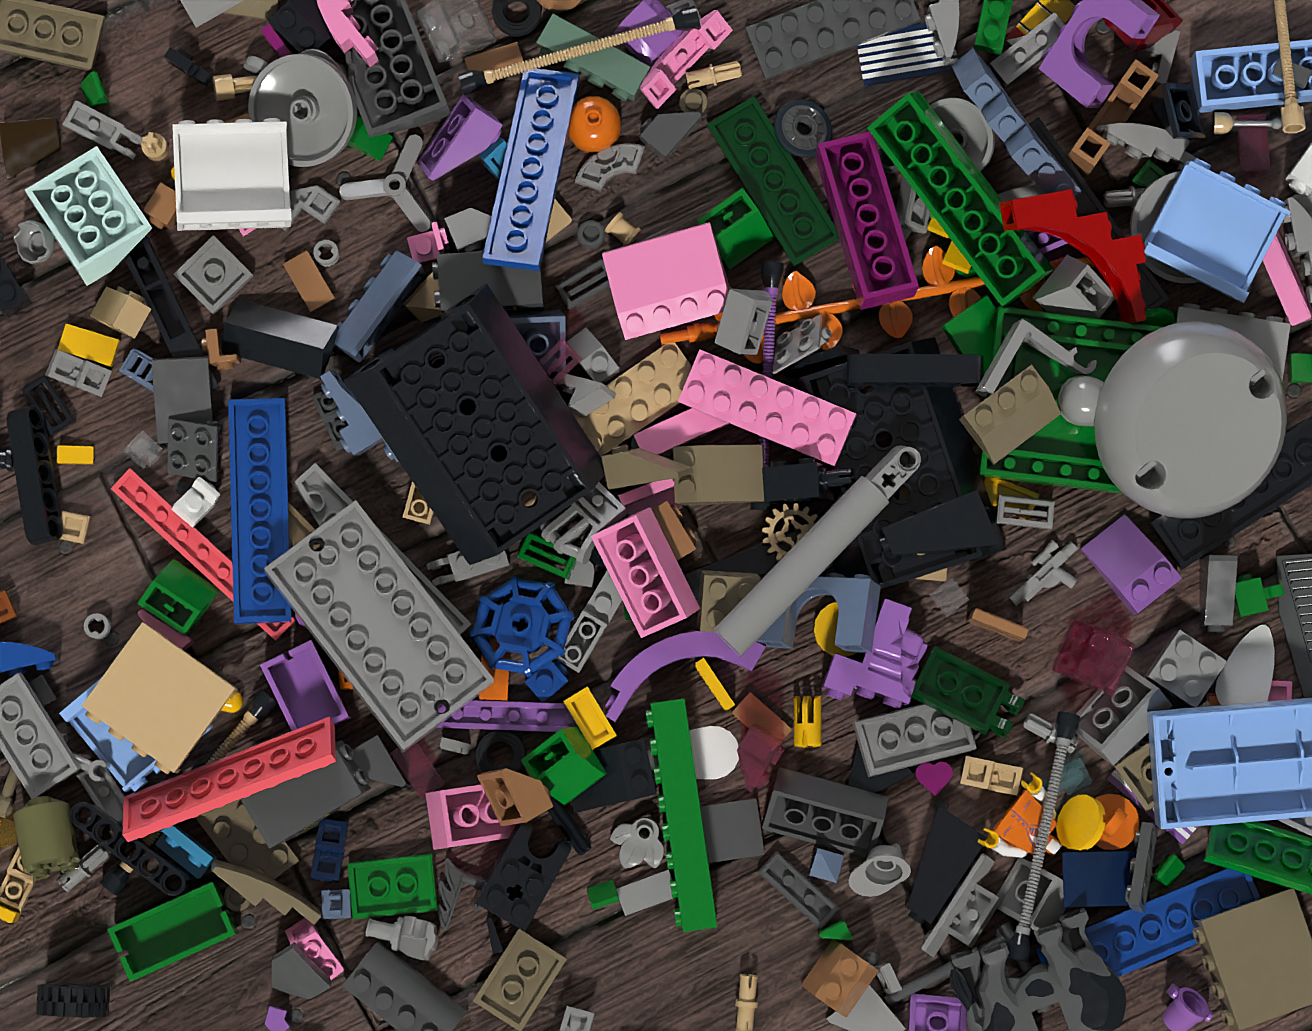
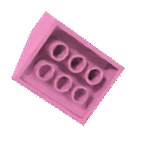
M710 222L602 253L625 340L723 313L725 300L730 286Z

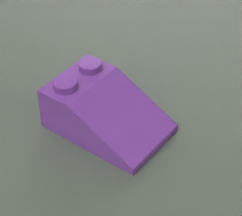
M463 94L417 164L426 176L433 181L486 150L491 143H495L501 134V127L503 125L491 111Z
M1125 514L1081 548V551L1132 615L1139 613L1182 579L1166 557Z
M914 993L910 995L907 1031H966V1009L959 998Z

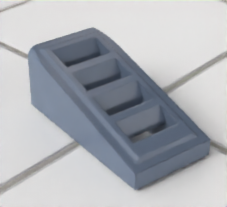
M133 347L119 372L154 392L153 385L151 384L153 380L152 368L145 379L141 378L148 364L152 365L151 360L153 358ZM137 359H142L135 373H132L131 369Z

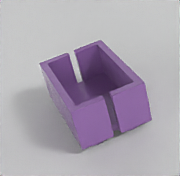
M313 640L289 650L290 656L293 657L290 660L287 655L281 654L260 665L292 731L329 716L335 725L352 718Z

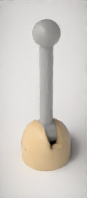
M1214 112V134H1226L1233 126H1271L1273 129H1279L1282 126V121L1279 118H1274L1272 121L1233 120L1228 113Z

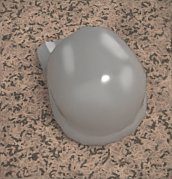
M1075 375L1068 378L1061 386L1058 394L1057 405L1061 411L1060 415L1067 422L1077 426H1094L1096 407L1104 382L1089 375Z

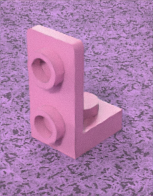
M437 221L431 223L433 231L407 237L412 259L420 264L436 261L438 254H446L445 250L450 249L445 228L439 229Z
M303 918L285 930L290 945L295 942L331 980L344 971L342 964L321 938L315 924L313 925L309 920Z

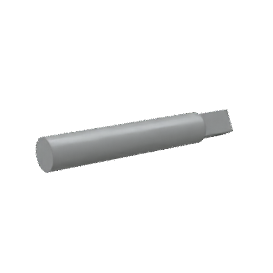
M896 446L866 477L861 476L713 629L717 636L741 657L889 504L888 499L920 466L921 456L919 452L912 447ZM903 452L909 454V462L905 466L900 464V456ZM883 474L888 475L886 477V480L888 481L886 485L882 484L884 481V479L882 478Z

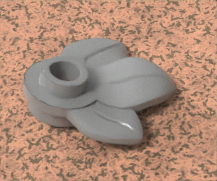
M641 817L633 824L622 823L614 829L610 840L618 845H622L619 858L624 868L634 867L643 860L653 868H657L661 863L664 846L658 838L660 830L655 820L649 817ZM647 828L650 834L643 836L640 833V829Z

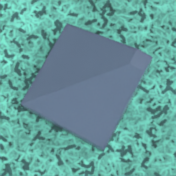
M816 848L809 875L837 883L844 855Z

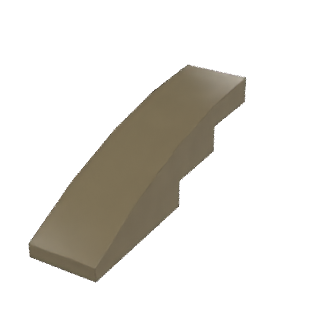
M216 859L211 863L212 871L255 907L264 898L284 916L293 907L313 925L322 917L320 908L298 892L268 876L243 866Z

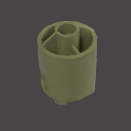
M49 796L33 798L21 810L13 814L23 872L32 874L33 879L47 878L50 876V872L59 870L62 873L76 871L78 869L77 863L80 861L74 826L70 818V805Z

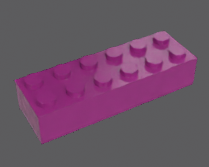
M869 131L818 143L815 159L860 310L914 297L919 285L873 135Z

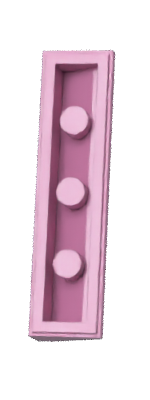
M1277 231L1263 258V262L1290 324L1297 325L1312 320V307L1308 303L1298 274L1281 235Z

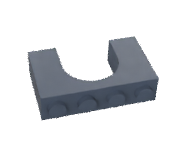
M829 573L828 577L818 576L757 641L766 647L793 649L797 618L802 607L814 597L831 595L835 598L839 609L835 645L848 652L872 653L881 586L871 580L872 577L863 574H856L854 578H845L844 575Z

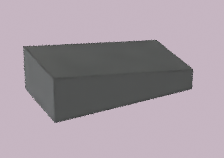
M1279 58L1272 75L1283 79L1281 59ZM1292 63L1295 85L1304 89L1312 74V70Z

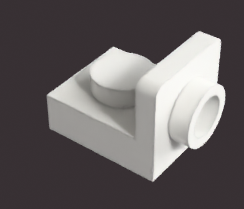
M198 477L192 487L173 505L171 510L193 528L214 507L220 493L216 491L211 483Z

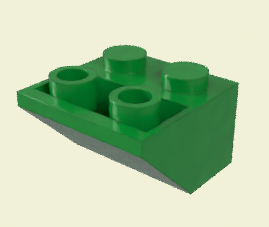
M743 188L697 220L696 226L708 222L711 223L722 262L729 271L774 239L759 209Z
M173 559L152 581L137 604L183 635L189 637L221 590Z
M578 726L560 729L521 759L530 776L540 780L547 787L550 795L563 805L568 804L607 774Z

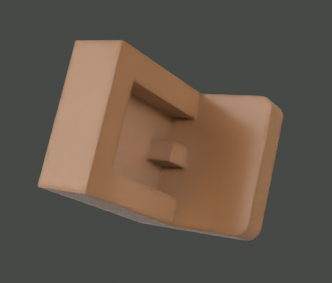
M217 329L205 330L206 338H202V348L204 355L209 356V364L212 367H217V370L234 369V364H240V357L237 354L223 356L221 336Z

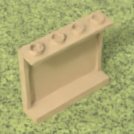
M142 622L84 701L82 707L87 710L85 716L93 722L99 724L103 721L110 727L108 732L120 741L125 737L132 742L131 749L144 758L148 754L157 760L154 765L166 774H169L170 771L178 773L180 771L179 767L229 698L232 699L238 689L151 626Z

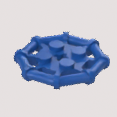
M515 575L511 576V579L485 596L481 595L478 599L480 603L473 630L470 632V639L475 641L488 662V668L491 670L511 671L526 674L529 677L533 676V673L559 656L563 657L566 653L564 648L571 621L574 620V614L569 611L556 591L555 584L552 582L543 583L521 579ZM520 590L539 594L536 598L520 596ZM513 592V597L509 599V602L506 604L502 603L499 606L495 604V602ZM547 598L557 613L548 615L542 606ZM489 610H493L495 613L492 625L485 628ZM521 619H525L528 627L523 629V631H518L517 627H514L515 623H520ZM559 622L555 641L553 642L548 639L552 623ZM495 636L500 644L496 652H494L486 637ZM542 645L550 648L530 661L529 654L531 652L538 651ZM507 652L522 654L523 662L503 659Z

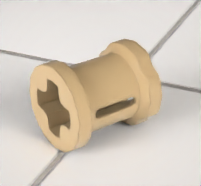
M619 212L608 224L604 232L614 235L625 247L631 245L642 230L639 227H633L623 218L624 215Z

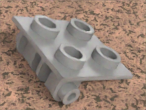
M822 314L813 319L805 320L791 332H784L778 337L775 344L773 374L818 350L822 344L829 341L832 333L828 327H822Z

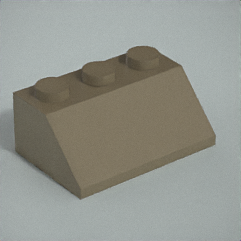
M1030 365L959 420L994 465L1058 417L1061 411L1047 384L1034 367Z

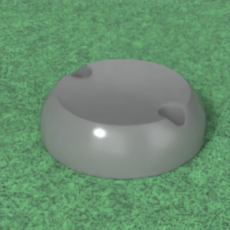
M1201 321L1175 323L1146 335L1132 345L1117 361L1106 378L1095 412L1094 429L1098 455L1104 470L1115 486L1129 499L1143 508L1175 518L1210 516L1230 508L1249 496L1270 473L1278 459L1286 434L1287 401L1284 386L1274 364L1264 351L1250 339L1235 330L1214 323Z

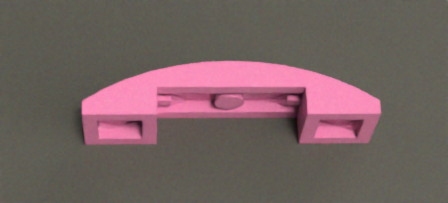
M713 10L700 19V28L682 33L663 52L645 76L640 90L655 108L658 109L675 92L674 84L708 48L715 50L733 31L717 10Z

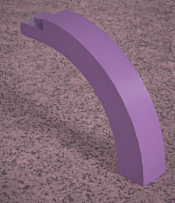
M693 631L666 638L639 653L618 674L611 687L620 693L617 697L612 694L604 709L608 711L606 717L616 723L629 699L643 681L654 672L671 663L689 658H716L737 664L751 672L766 646L755 642L740 657L715 632Z

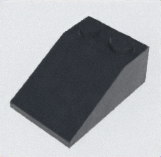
M289 0L268 20L277 35L296 54H300L307 49H318L327 52L336 43L324 21L317 0Z
M645 739L593 750L607 774L574 798L571 803L573 812L577 813L657 795Z

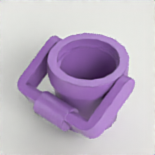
M1171 984L1166 992L1174 1000L1162 1015L1165 1025L1171 1031H1188L1198 1022L1203 1020L1209 1022L1213 1013L1205 999L1197 991L1187 987L1179 988L1175 984Z

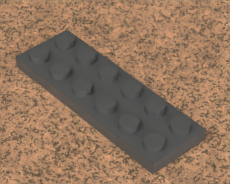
M816 0L745 27V31L766 81L919 23L921 18L913 0Z

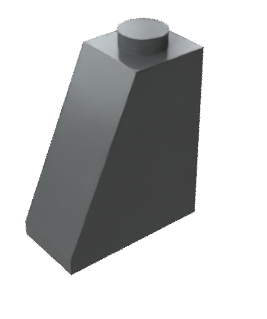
M1208 555L1199 559L1200 627H1208V632H1225V627L1233 626L1237 555Z

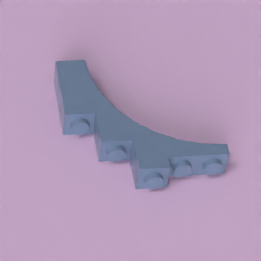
M972 48L951 65L963 91L981 110L987 124L1005 143L1011 157L1024 172L1030 175L1046 194L1072 189L1073 196L1078 195L1081 192L1078 184L1036 135L1008 97L990 66L975 49Z
M328 371L320 377L324 382L321 384L324 393L329 399H334L338 406L335 411L343 423H348L347 427L339 431L342 435L340 442L348 453L352 452L353 455H360L384 440L338 373L336 371ZM385 442L383 449L391 460L395 459L396 462H399Z

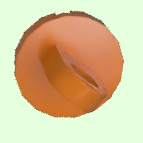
M1105 794L1096 797L1095 799L1100 801L1105 809V815H1103L1105 828L1095 846L1105 850H1117L1126 847L1134 840L1136 831L1139 830V816L1136 808L1128 799L1120 795Z

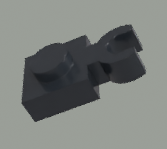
M169 48L164 55V58L170 65L189 77H193L206 87L213 78L209 72L195 65L192 62L193 57L180 48L178 51Z

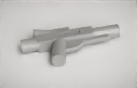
M1051 539L1045 549L1031 562L1033 566L1039 563L1042 567L1033 576L1029 575L1027 577L1028 580L1009 597V600L1015 606L1024 599L1028 602L1043 587H1054L1060 581L1069 588H1072L1078 579L1060 568V566L1078 550L1073 542L1070 541L1057 554L1052 556L1050 553L1059 548V546Z

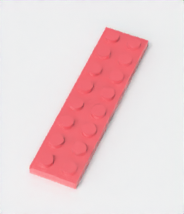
M329 716L124 796L122 835L127 842L143 838L153 832L169 828L184 820L195 818L202 813L223 807L238 799L249 797L251 794L272 788L277 784L336 762L335 724Z

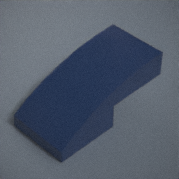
M322 819L319 822L311 879L339 883L348 822Z

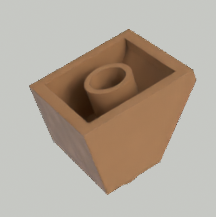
M507 768L477 775L501 826L526 823L553 807L550 800V792L540 780Z
M832 939L801 986L847 1018L879 970L835 939Z

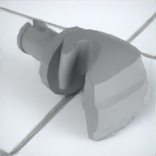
M413 916L398 917L397 922H394V924L369 919L366 928V937L370 936L388 940L392 944V950H400L407 956L415 959L429 960L438 947L437 926L432 922L416 919Z

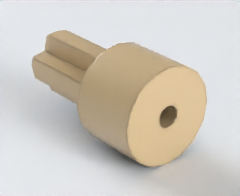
M231 74L213 76L216 101L235 99L236 93L251 92L258 76L232 78Z
M148 132V135L142 137V150L150 160L160 161L167 156L169 145L163 136Z

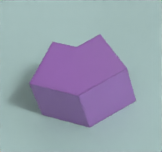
M272 1005L269 1006L265 1021L267 1028L270 1031H286L290 1028L291 1024L286 1019L288 1010Z

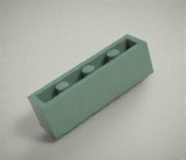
M552 14L536 43L537 49L540 50L539 54L546 56L549 53L553 54L556 51L560 52L563 49L567 50L570 47L573 48L574 46L577 47V45L587 44V42H594V40L599 38ZM606 47V49H599L596 52L592 51L589 54L585 53V55L582 54V56L568 58L565 61L561 60L564 63L563 67L568 71L583 73L589 77V82L600 88L605 85L613 90L612 94L623 101H627V99L635 101L641 91L640 86L650 70V66L615 47Z

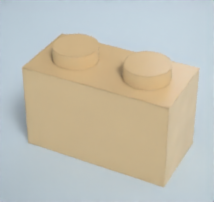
M106 286L90 316L118 332L135 338L151 308L142 304L145 299L132 291H127L119 286L117 290Z

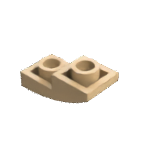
M19 847L0 887V904L21 913L37 879H33L32 874L23 872Z

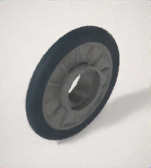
M793 100L786 103L779 109L774 121V131L779 143L789 153L798 157L810 158L816 156L815 152L818 143L831 141L833 130L828 115L820 106L807 100ZM797 123L807 124L810 133L808 135L801 134L797 129Z

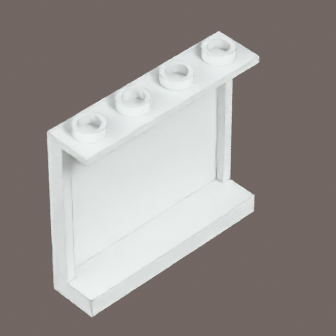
M268 118L263 120V122L238 119L235 123L209 120L207 124H195L194 121L184 120L178 122V124H173L177 231L291 227L286 136L287 122H280V119Z

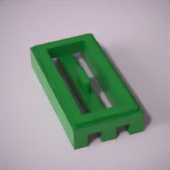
M529 533L517 557L569 580L571 570H574L577 558L570 556L567 561L530 545L531 541L534 540L554 549V544L551 541L547 542L543 537ZM529 550L566 567L562 571L526 555V552Z

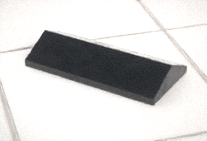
M239 299L224 324L222 352L229 355L237 354L240 358L322 380L320 376L325 374L339 326Z

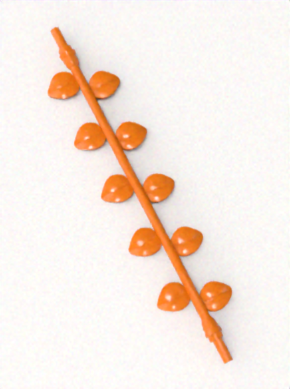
M934 246L926 254L922 265L923 277L931 285L918 287L915 296L912 298L883 304L879 311L880 325L889 336L901 339L910 328L913 319L910 308L903 301L952 293L949 298V309L954 317L981 298L973 289L986 287L980 277L951 281L956 269L942 264L946 252L938 246ZM1065 256L1049 262L1054 270ZM1087 257L1078 259L1088 264L1091 268L1096 267ZM794 271L786 279L782 290L783 302L790 311L775 313L776 322L774 324L808 318L813 319L822 314V327H828L832 336L829 337L828 342L820 346V349L824 351L829 350L837 345L842 336V325L833 314L860 309L858 300L851 299L810 307L815 299V288L807 278ZM1043 278L1020 296L1021 302L1029 310L1044 311L1033 300V297L1047 279ZM723 313L714 315L715 319L720 322ZM693 323V325L687 326L685 330L660 334L661 345L689 340V343L706 341L717 335V328L720 323ZM764 332L757 355L742 354L752 363L761 364L764 360Z

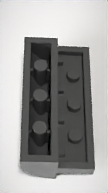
M381 940L376 942L342 985L398 1031H453L468 1012L467 1009Z

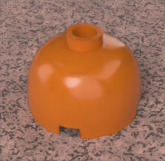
M588 96L574 104L568 136L578 149L587 153H598L617 142L621 133V117L617 108L609 100L600 96Z

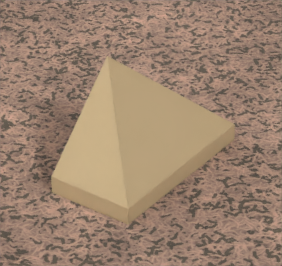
M433 272L403 303L421 322L439 317L442 314L441 307H435L434 291L439 290V279H433Z

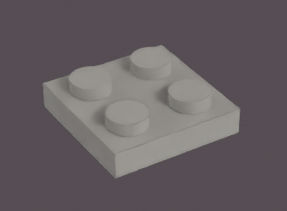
M214 235L173 274L213 315L254 277Z

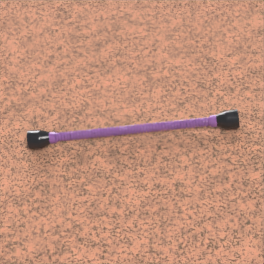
M761 262V279L764 291L769 292L772 298V305L764 329L765 338L763 340L765 342L763 344L765 345H763V348L765 349H763L764 360L762 362L764 363L762 365L764 367H762V375L773 379L772 363L774 360L772 359H774L773 345L775 344L773 342L775 341V335L773 334H775L774 323L776 322V317H774L776 316L774 313L776 312L775 298L778 295V288L783 279L784 263ZM759 436L761 438L759 439V445H764V467H769L768 456L770 454L768 453L770 450L768 449H770V440ZM751 502L750 510L773 511V504L768 502Z

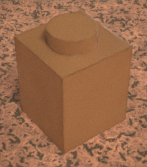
M161 182L143 210L149 217L147 221L160 230L163 226L171 230L177 221L176 193Z

